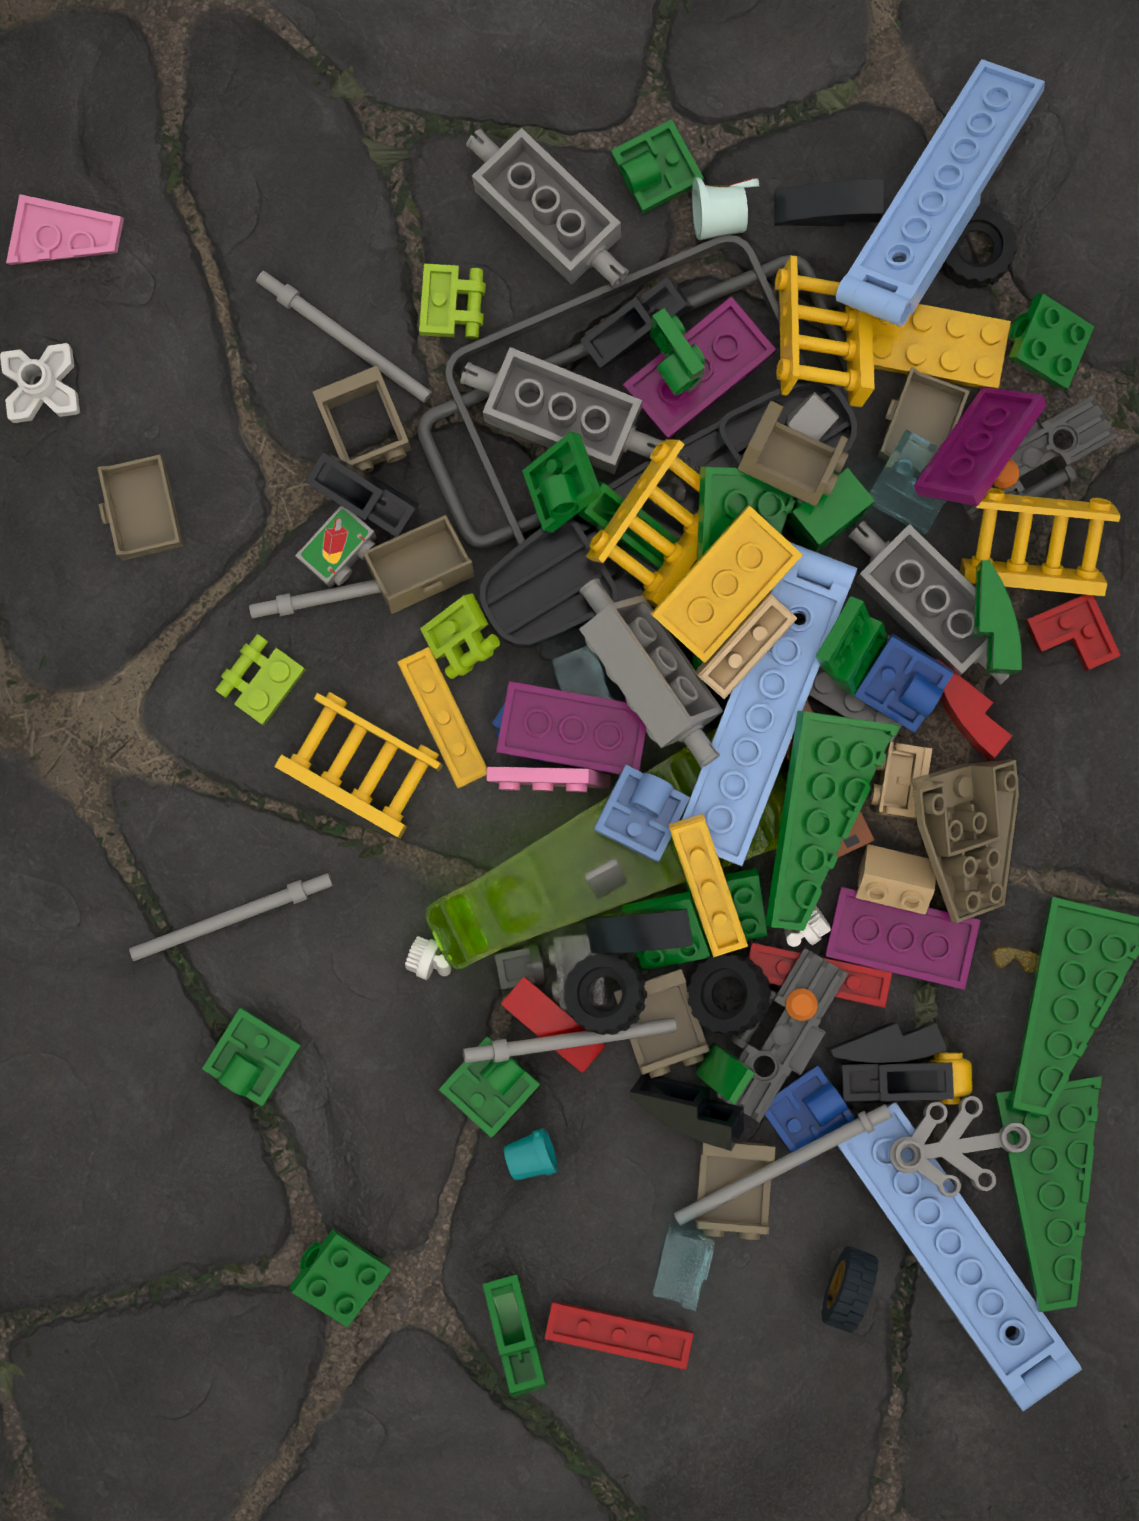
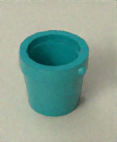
M545 1128L534 1130L532 1134L504 1146L506 1163L515 1181L545 1174L548 1176L558 1172L555 1150Z

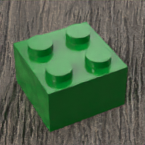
M849 468L840 474L833 471L832 474L839 476L830 496L822 494L816 507L800 499L795 501L792 512L789 513L790 517L786 526L804 548L818 553L865 516L875 502Z

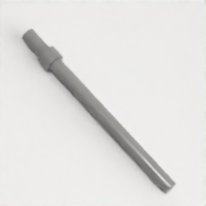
M262 271L259 274L256 282L277 297V302L287 309L292 307L373 367L377 365L381 373L423 403L429 399L432 391L300 297V292L289 284H282L266 271Z
M369 580L291 596L290 593L276 596L275 600L251 604L249 609L252 619L277 613L280 616L294 614V610L381 592L375 580Z
M326 873L302 882L301 879L287 884V888L131 947L129 948L133 961H137L293 901L294 904L305 901L308 899V895L332 887L333 881L330 874Z
M669 1018L635 1023L630 1025L628 1030L619 1031L615 1035H600L587 1030L507 1042L506 1039L491 1041V1045L463 1049V1058L465 1063L493 1059L494 1063L508 1061L511 1056L673 1033L677 1031L675 1019Z

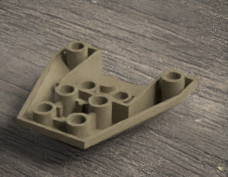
M1016 760L959 764L913 778L912 786L917 825L951 922L958 923L1005 906L1019 797Z

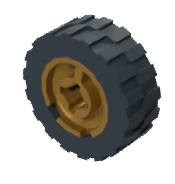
M851 1246L843 1249L826 1288L821 1311V1320L824 1324L849 1333H853L858 1328L867 1311L876 1283L878 1272L877 1256Z

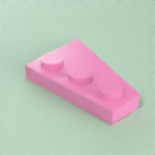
M20 194L6 263L15 265L117 253L124 218Z
M487 767V781L498 783L499 790L520 791V785H532L533 791L546 792L553 791L554 786L566 787L568 792H587V788L610 789L611 775L591 769Z

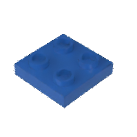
M892 634L854 696L911 731L916 732L924 718H927L935 708L943 693V689L953 676L954 670Z
M815 1065L802 1074V1076H799L779 1090L765 1113L766 1118L790 1152L855 1120L838 1091L829 1082L818 1065Z

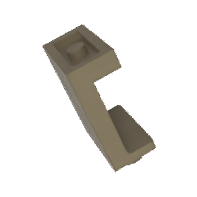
M770 401L737 470L816 507L822 494L830 496L839 476L832 473L835 471L840 474L849 454L843 451L848 438L841 436L837 447L832 448L777 422L783 406Z
M682 969L645 980L646 985L644 987L645 991H647V998H645L644 1005L646 1006L644 1012L640 1013V1019L636 1023L674 1018L677 1031L630 1039L642 1075L649 1073L650 1077L654 1078L671 1072L669 1065L683 1061L684 1066H689L705 1060L703 1053L709 1052L710 1049L706 1043L699 1020L694 1018L691 1013V1006L688 1005L689 992H687L688 988ZM622 989L613 992L617 1004L621 1001Z
M737 1141L732 1151L701 1142L697 1201L773 1161L775 1162L776 1147L770 1143ZM771 1180L695 1218L696 1228L703 1229V1235L712 1237H724V1231L739 1232V1238L748 1240H760V1234L769 1235L768 1217Z

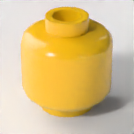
M940 1052L934 1054V1058L927 1061L952 1062L954 1099L939 1100V1102L943 1104H959L960 1097L971 1094L972 1064L969 1060L963 1058V1053Z

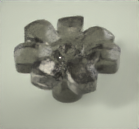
M681 455L679 457L688 466L690 465L691 460L688 456ZM698 465L691 466L694 471L700 474ZM669 468L659 481L660 483H665L661 490L669 496L675 492V497L679 501L687 498V490L697 493L683 479L677 478V475Z

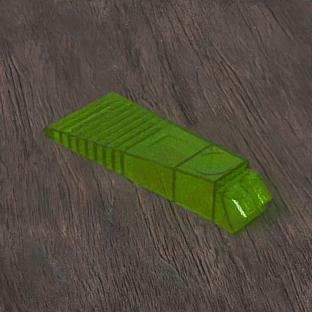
M717 728L706 734L711 743ZM685 747L646 773L667 781L673 786V789L691 798L702 768H700L699 763L689 748ZM780 771L776 777L745 860L777 849L786 791V783ZM608 796L475 881L431 903L426 910L428 926L447 963L455 969L465 968L501 950L580 922L587 917L610 911L685 883L687 879L672 836L660 861L656 863L593 831V828L609 798ZM684 810V812H683V814H682V816H681V818H680L679 821L682 820V818H683V816H684V813H685V810ZM614 858L619 863L627 883L603 897L597 898L585 878V873ZM719 858L722 869L734 865L732 862Z

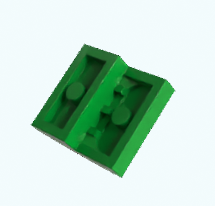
M850 596L815 657L832 680L847 694L854 696L885 644L888 635L883 623L869 616L864 601Z

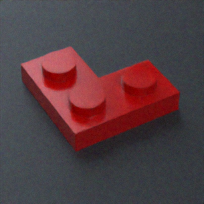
M1093 595L1080 596L1025 621L1039 653L1072 640L1085 671L1121 656Z

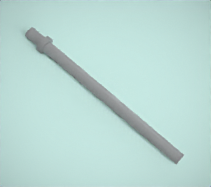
M884 1104L867 1114L863 1111L858 1114L859 1118L675 1212L674 1215L677 1222L682 1226L864 1131H867L869 1134L874 1131V1126L892 1117L888 1107Z

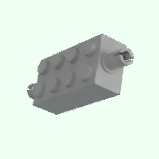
M522 128L501 148L485 135L482 129L475 131L474 133L477 138L475 139L471 135L466 146L485 162L472 175L475 192L571 285L589 268L594 267L611 283L610 285L613 288L620 284L618 279L620 278L623 281L628 275L629 270L624 268L608 250L621 238V222Z
M511 347L497 374L468 362L465 366L466 372L463 371L461 376V384L469 385L489 394L483 410L484 422L548 448H551L570 431L581 435L591 465L615 474L624 452L627 453L630 450L650 458L654 448L664 441L636 430L635 424L641 412L642 400Z
M862 521L848 537L871 557L869 560L871 563L858 575L855 582L935 660L937 658L940 659L958 675L963 674L972 663L976 664L978 662L986 669L987 637H973L975 587L910 524L892 542L887 541L885 543L865 521ZM990 673L1000 685L1010 675Z
M595 578L585 584L579 592L581 595L583 594L596 615L579 630L584 635L588 648L597 654L606 667L605 670L608 677L619 686L625 695L630 709L637 713L645 724L649 737L658 743L660 748L678 741L680 743L684 742L699 763L700 768L716 760L720 753L716 751L702 729L724 711L702 679L697 676L695 669L668 630L651 615L653 608L644 595L613 602L600 583L599 578Z

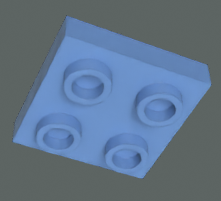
M625 765L593 831L658 863L672 836L669 824L680 820L690 797L673 789L670 783L655 775L643 774Z

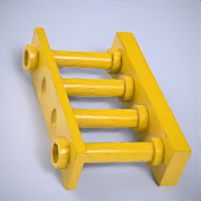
M797 256L789 257L784 268L778 270L775 279V289L779 290L780 360L777 365L776 377L778 380H781V395L788 396L797 380L801 379L844 386V389L848 391L849 405L862 407L875 389L872 315L845 305V312L798 305V290L836 296L840 282L798 275ZM799 319L842 326V329L846 331V342L800 335ZM799 349L843 356V359L847 361V372L799 365Z
M666 439L665 442H660L654 448L650 455L652 461L606 528L600 530L592 538L589 545L591 550L586 555L591 561L604 563L606 558L609 557L644 584L643 588L645 590L642 595H644L650 606L654 607L660 604L697 560L699 511L692 514L656 486L669 468L700 493V474L677 457L685 445L680 440ZM648 498L684 525L683 530L685 532L678 542L671 543L637 516V513ZM628 527L664 554L663 559L665 561L658 571L652 573L616 545Z
M990 488L980 504L975 506L976 508L983 509L976 555L972 556V559L962 558L960 573L970 583L975 584L976 566L982 560H990L1000 576L1004 587L1105 596L1107 581L1102 572L1096 568L1104 521L1119 522L1120 513L1111 501L1102 498H1091L1090 502L1011 495L1004 494L1005 492L1001 489ZM998 510L1019 512L1011 559H1008L1007 562H997L990 558ZM1033 514L1054 516L1047 560L1042 563V566L1028 565V562L1025 561ZM1069 517L1090 519L1082 565L1078 566L1077 569L1063 568L1060 564Z
M329 692L324 697L317 693L314 700L323 705L324 708L297 755L293 753L289 759L281 754L274 767L401 839L407 829V826L401 823L404 817L401 813L428 766L437 771L441 770L443 765L436 761L439 754L421 744L417 750L345 709L347 702ZM336 714H339L355 725L328 772L323 771L320 777L309 770L311 766L309 761ZM368 731L386 742L358 790L354 788L350 794L339 788L342 783L340 777ZM397 749H400L416 758L389 807L385 806L381 812L370 805L373 800L370 796Z

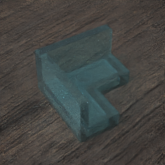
M906 429L869 494L875 500L872 505L873 507L907 526L910 524L916 531L927 535L946 500L919 496L913 485L922 474L937 446Z
M588 646L551 660L552 669L561 691L612 700L598 658Z
M669 1224L653 1289L654 1296L680 1302L683 1308L696 1311L703 1280H707L715 1247L712 1236L703 1235V1232Z

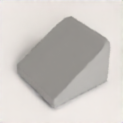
M813 392L788 414L787 425L819 441L836 422L839 415Z
M614 858L585 873V878L597 898H601L627 883L619 863Z

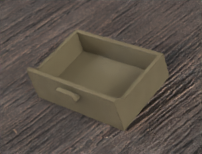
M911 367L898 401L892 399L885 416V419L890 420L876 458L922 474L959 421L970 390L920 373Z
M161 455L112 466L97 467L105 503L99 504L103 524L110 523L116 555L124 561L184 547L165 459Z
M446 515L363 552L365 562L391 614L475 576L472 561L467 556Z

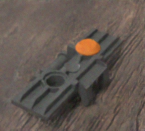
M1093 395L1043 423L1037 419L990 488L1001 489L1005 492L1004 494L1041 497L1066 482L1071 484L1076 481L1077 476L1071 464L1117 438ZM1065 432L1070 436L1072 441L1069 449L1061 450L1054 445L1053 436L1055 433ZM1050 462L1055 464L1058 469L1057 472L1027 489L1023 487L1019 479L1043 464L1046 465ZM960 503L970 521L983 515V509L976 508L975 505Z
M804 948L778 993L771 990V996L769 997L770 1006L773 1001H776L783 1007L779 1013L780 1017L767 1039L763 1040L758 1048L749 1044L761 1021L752 1030H746L745 1033L737 1035L733 1034L730 1038L731 1042L744 1049L738 1059L750 1066L754 1071V1075L736 1104L731 1103L719 1093L716 1096L728 1104L744 1107L745 1114L760 1122L787 1076H789L791 1071L802 1076L819 1043L826 1036L827 1032L818 1026L848 973ZM760 1056H768L774 1062V1069L767 1076H760L754 1070V1062Z

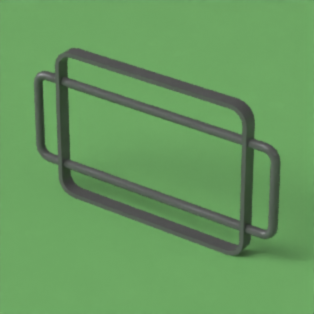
M733 235L719 236L626 276L623 281L619 279L620 284L614 288L609 283L468 344L454 352L447 362L445 372L453 399L426 411L418 421L417 434L445 501L465 542L475 548L485 549L515 537L519 545L525 541L522 534L541 526L537 513L516 521L466 409L488 399L489 394L474 389L460 395L453 379L455 369L459 363L492 347L724 248L735 249L740 252L746 259L750 270L687 297L693 306L689 311L757 283L780 333V307L766 278L777 274L780 268H784L789 257L796 255L781 256L760 265L754 250L747 241ZM797 256L799 274L801 276L817 278L808 261ZM808 291L816 308L832 310L825 294ZM823 323L830 340L846 342L839 326ZM580 343L544 359V361L562 367L588 356L590 353L583 343ZM799 351V365L806 366L804 359ZM838 356L844 372H847V361L843 359V356ZM835 385L842 394L847 392L844 386ZM456 412H459L509 523V525L486 535H480L474 531L431 434L433 423ZM617 477V478H615V479H613V480H610V481L606 482L605 484L608 486L609 484H611V483L614 482L615 480L619 479L620 477Z

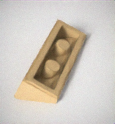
M768 593L706 663L703 662L696 669L695 673L725 699L797 620V617L773 595Z

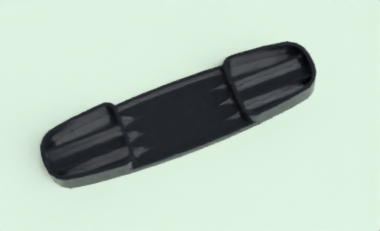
M799 380L795 383L788 396L781 395V388L773 390L728 412L720 421L682 440L681 442L685 445L677 457L698 474H700L701 467L738 468L770 401L783 406L777 422L788 426V414L813 392L839 415L836 422L820 438V442L835 448L841 436L848 438V441L843 451L848 453L857 437V420L848 401L835 385ZM652 459L634 468L608 486L625 499ZM668 468L656 486L692 514L698 513L700 493ZM648 498L641 507L644 512L676 538L680 539L685 532L683 524ZM576 514L553 533L544 531L542 528L493 566L485 574L480 585V603L488 622L505 643L516 648H532L585 625L596 615L583 594L581 595L579 592L591 580L599 578L600 583L613 602L642 595L645 590L643 588L644 584L609 557L606 558L604 563L591 561L586 557L591 550L589 547L590 542L599 530ZM618 543L616 544L618 547H620L622 550H624L626 553L632 556L635 560H637L639 563L645 566L652 573L658 571L656 568L644 562L643 560H641L640 558H638L637 556H635L634 554L620 546Z

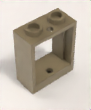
M377 365L312 392L341 460L369 473L374 470L373 465L385 460L387 463L397 462L407 456V451L412 450ZM378 390L398 441L350 460L330 409Z

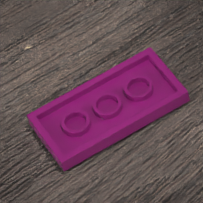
M732 296L683 335L690 346L693 344L697 345L706 360L703 364L705 369L700 386L689 393L686 390L675 396L656 369L665 360L662 353L623 384V389L628 395L642 400V412L665 439L672 438L776 353L775 347Z
M982 387L913 485L917 495L978 506L1047 406L1043 395Z
M509 681L496 752L621 774L625 765L639 771L646 726L638 714L630 709L627 702Z
M844 887L839 888L830 927L831 930L825 949V957L965 990L981 920L969 918L954 923L951 922L949 913L928 908L924 915L857 899V890Z

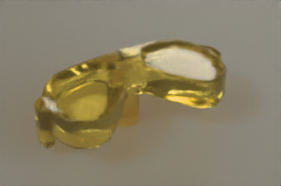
M998 947L991 952L993 963L997 968H1004L1016 958L1025 972L1032 973L1036 971L1038 955L1035 952L1007 947Z

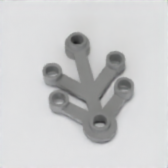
M967 1096L960 1100L958 1105L959 1112L939 1142L925 1144L936 1124L944 1122L948 1115L947 1108L943 1103L930 1102L925 1106L923 1111L924 1118L911 1137H900L893 1142L889 1150V1158L895 1169L902 1173L918 1171L933 1182L938 1192L946 1197L956 1196L960 1192L961 1183L956 1176L945 1175L927 1159L942 1157L969 1177L977 1190L989 1191L996 1184L995 1174L989 1169H982L964 1156L963 1153L1000 1147L1008 1152H1022L1030 1144L1031 1136L1029 1130L1020 1123H1009L1004 1125L999 1133L960 1139L972 1119L978 1117L983 1110L980 1099L975 1096ZM969 1100L973 1101L976 1105V1110L973 1114H969L965 1110V1104ZM933 1106H937L941 1110V1116L937 1120L930 1116V1110ZM1010 1131H1014L1018 1137L1014 1145L1007 1141V1134ZM904 1148H909L912 1151L913 1156L909 1162H905L901 1157V1152ZM982 1173H986L989 1177V1184L985 1187L981 1186L978 1181ZM948 1178L954 1182V1189L950 1193L946 1192L943 1188V1183Z

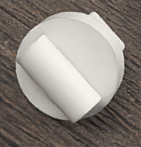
M815 906L804 931L784 929L787 943L792 947L798 946L803 937L813 946L822 940L821 937L828 933L831 928L819 908Z
M417 936L409 950L410 953L406 959L405 967L407 970L416 973L417 977L428 980L433 969H436L441 976L449 975L451 972V962L449 956L445 954L439 955L442 947L441 942L433 939L429 941Z

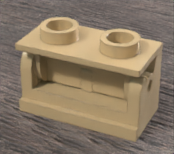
M890 741L884 752L886 754L881 767L878 766L876 769L881 770L879 784H873L870 804L876 805L874 814L917 821L912 779L929 774L932 748L898 743L893 745L894 742Z
M867 844L858 871L859 888L856 898L925 915L934 894L936 876L930 859Z

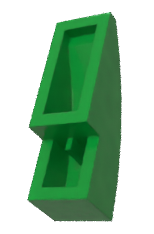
M597 481L602 495L577 514L600 531L606 528L625 499L604 482ZM642 509L639 510L637 516L671 543L679 541L678 538ZM629 527L617 542L620 546L657 570L661 568L665 561L663 559L664 554Z
M982 560L976 566L973 637H987L986 673L1016 674L1022 670L1021 642L1015 613L1004 584L991 561Z
M713 1042L709 1047L710 1051L704 1055L705 1060L699 1063L694 1072L716 1092L731 1103L736 1104L754 1075V1071L750 1066L740 1061L737 1056Z
M518 1275L482 1284L510 1394L515 1397L547 1388L546 1377Z

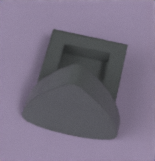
M536 942L530 943L529 948L495 954L501 990L515 987L524 976L532 983H536L537 986L544 985V966Z

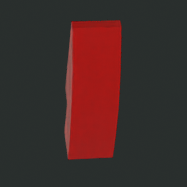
M938 658L936 659V660L939 661L940 663H942V664H944L945 666H947V665H946L945 663H943L940 659H938ZM954 671L953 676L943 689L940 701L956 728L970 745L988 761L992 760L1003 749L1012 735L985 714L993 702Z
M525 976L501 1003L504 1008L539 1038L587 1031L575 1023L573 1017L569 1016L562 1007ZM599 1043L555 1051L583 1073L603 1050L605 1045Z

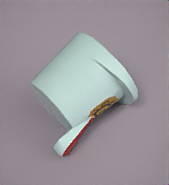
M694 178L692 186V212L695 234L698 240L746 231L748 206L744 188L759 187L758 178L748 179L727 186L705 185L701 178Z

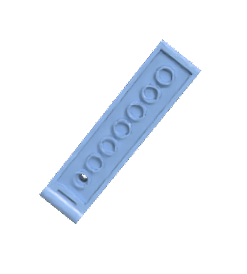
M981 59L849 272L841 280L836 293L837 302L897 326H904L978 208L983 189L1044 92L1045 81Z
M794 543L791 544L803 556L775 585L770 594L791 613L803 615L805 623L802 625L793 623L732 690L712 741V745L720 753V756L701 769L682 818L684 820L703 813L718 857L740 866L743 865L794 734L797 712L803 710L818 672L820 663L815 656L840 615L857 568Z
M893 1101L887 1105L892 1115L890 1119L874 1126V1131L869 1134L867 1131H864L837 1146L1001 1383L1024 1412L1081 1371L1082 1368L1044 1313L1038 1312L1035 1300L960 1193L953 1197L943 1196L938 1192L936 1185L918 1171L902 1173L893 1167L889 1158L891 1145L900 1137H911L915 1131L900 1107ZM904 1148L901 1152L902 1159L905 1162H909L912 1159V1151L909 1148ZM935 1158L927 1159L946 1175ZM949 1178L943 1183V1188L948 1193L954 1189V1185ZM1009 1326H1015L1014 1335L1007 1337L1005 1335L1006 1329Z

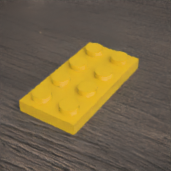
M918 304L913 314H910L907 322L902 327L872 316L874 369L907 375L911 367H913L920 373L948 383L979 389L982 387L999 389L1011 321Z
M748 505L651 612V615L706 663L803 554Z

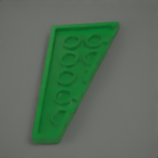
M701 467L697 561L748 505L781 534L787 515L792 512L795 500H793L794 496L737 470L738 468ZM693 653V668L696 671L703 661Z
M805 711L797 712L765 925L773 928L804 931L822 893L821 885L829 868L833 869L838 859L836 856L843 839L848 838L871 789L869 786L877 767L882 766L886 757L884 753L891 737L896 736L900 725Z
M1056 897L1049 899L1010 1108L1042 1116L1049 1115L1069 1080V1075L1076 1062L1088 1046L1087 1043L1094 1030L1098 1028L1124 982L1123 979L1131 964L1139 955V917Z
M1102 1076L1068 1081L1048 1116L1010 1108L1013 1090L994 1094L1000 1127L1002 1128L1009 1123H1020L1029 1130L1031 1136L1030 1144L1024 1151L1013 1153L1005 1150L1038 1312L1077 1306L1082 1264L1083 1237H1085L1086 1227L1085 1214L1086 1205L1089 1200L1094 1154L1093 1141L1095 1123L1098 1118L1099 1108H1097ZM1010 1131L1007 1134V1141L1014 1145L1018 1137L1014 1131Z

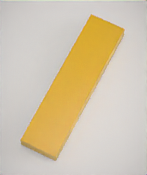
M427 647L398 661L397 663L457 788L460 789L487 776L486 764L430 648Z
M702 813L669 824V829L713 957L748 947L704 814Z

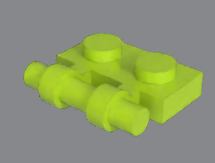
M424 264L419 326L420 335L455 338L456 324H463L466 326V339H479V327L483 326L484 314L481 313V299L486 291V284L483 282V269L471 268L469 280L459 279V266ZM458 294L468 295L467 311L457 310Z
M473 593L462 596L420 628L435 659L447 657L450 665L445 668V673L450 679H454L459 675H466L473 670L475 663L487 660L493 655L494 649L500 646V640L494 634H491L486 639L483 638L480 631L489 624ZM464 642L467 643L470 649L466 653L460 647Z
M257 634L249 645L245 643L240 650L241 656L230 670L226 669L221 675L223 680L215 690L227 698L233 688H237L242 694L234 704L265 726L306 669L277 648L267 659L260 652L268 641ZM255 662L261 669L248 684L241 678L251 664Z

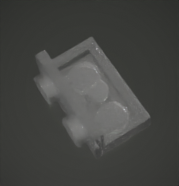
M588 934L554 937V945H549L551 967H557L558 978L557 981L552 982L554 1002H560L561 1009H568L563 1000L565 996L563 987L564 983L567 982L569 971L574 969L575 964L579 960L586 959V956L591 954L598 955V953L590 952ZM604 976L597 978L590 985L588 999L592 1006L607 1004Z

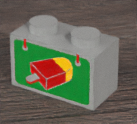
M340 506L295 556L327 587L332 588L335 584L338 586L342 585L353 572L350 567L359 558L365 559L363 552L376 547L374 541L377 539V536L359 517L345 507Z

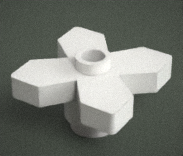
M69 344L49 345L39 360L30 359L22 350L1 352L2 373L18 384L17 389L5 400L7 417L12 423L32 421L43 402L59 417L80 413L78 393L60 382L74 368L73 350Z

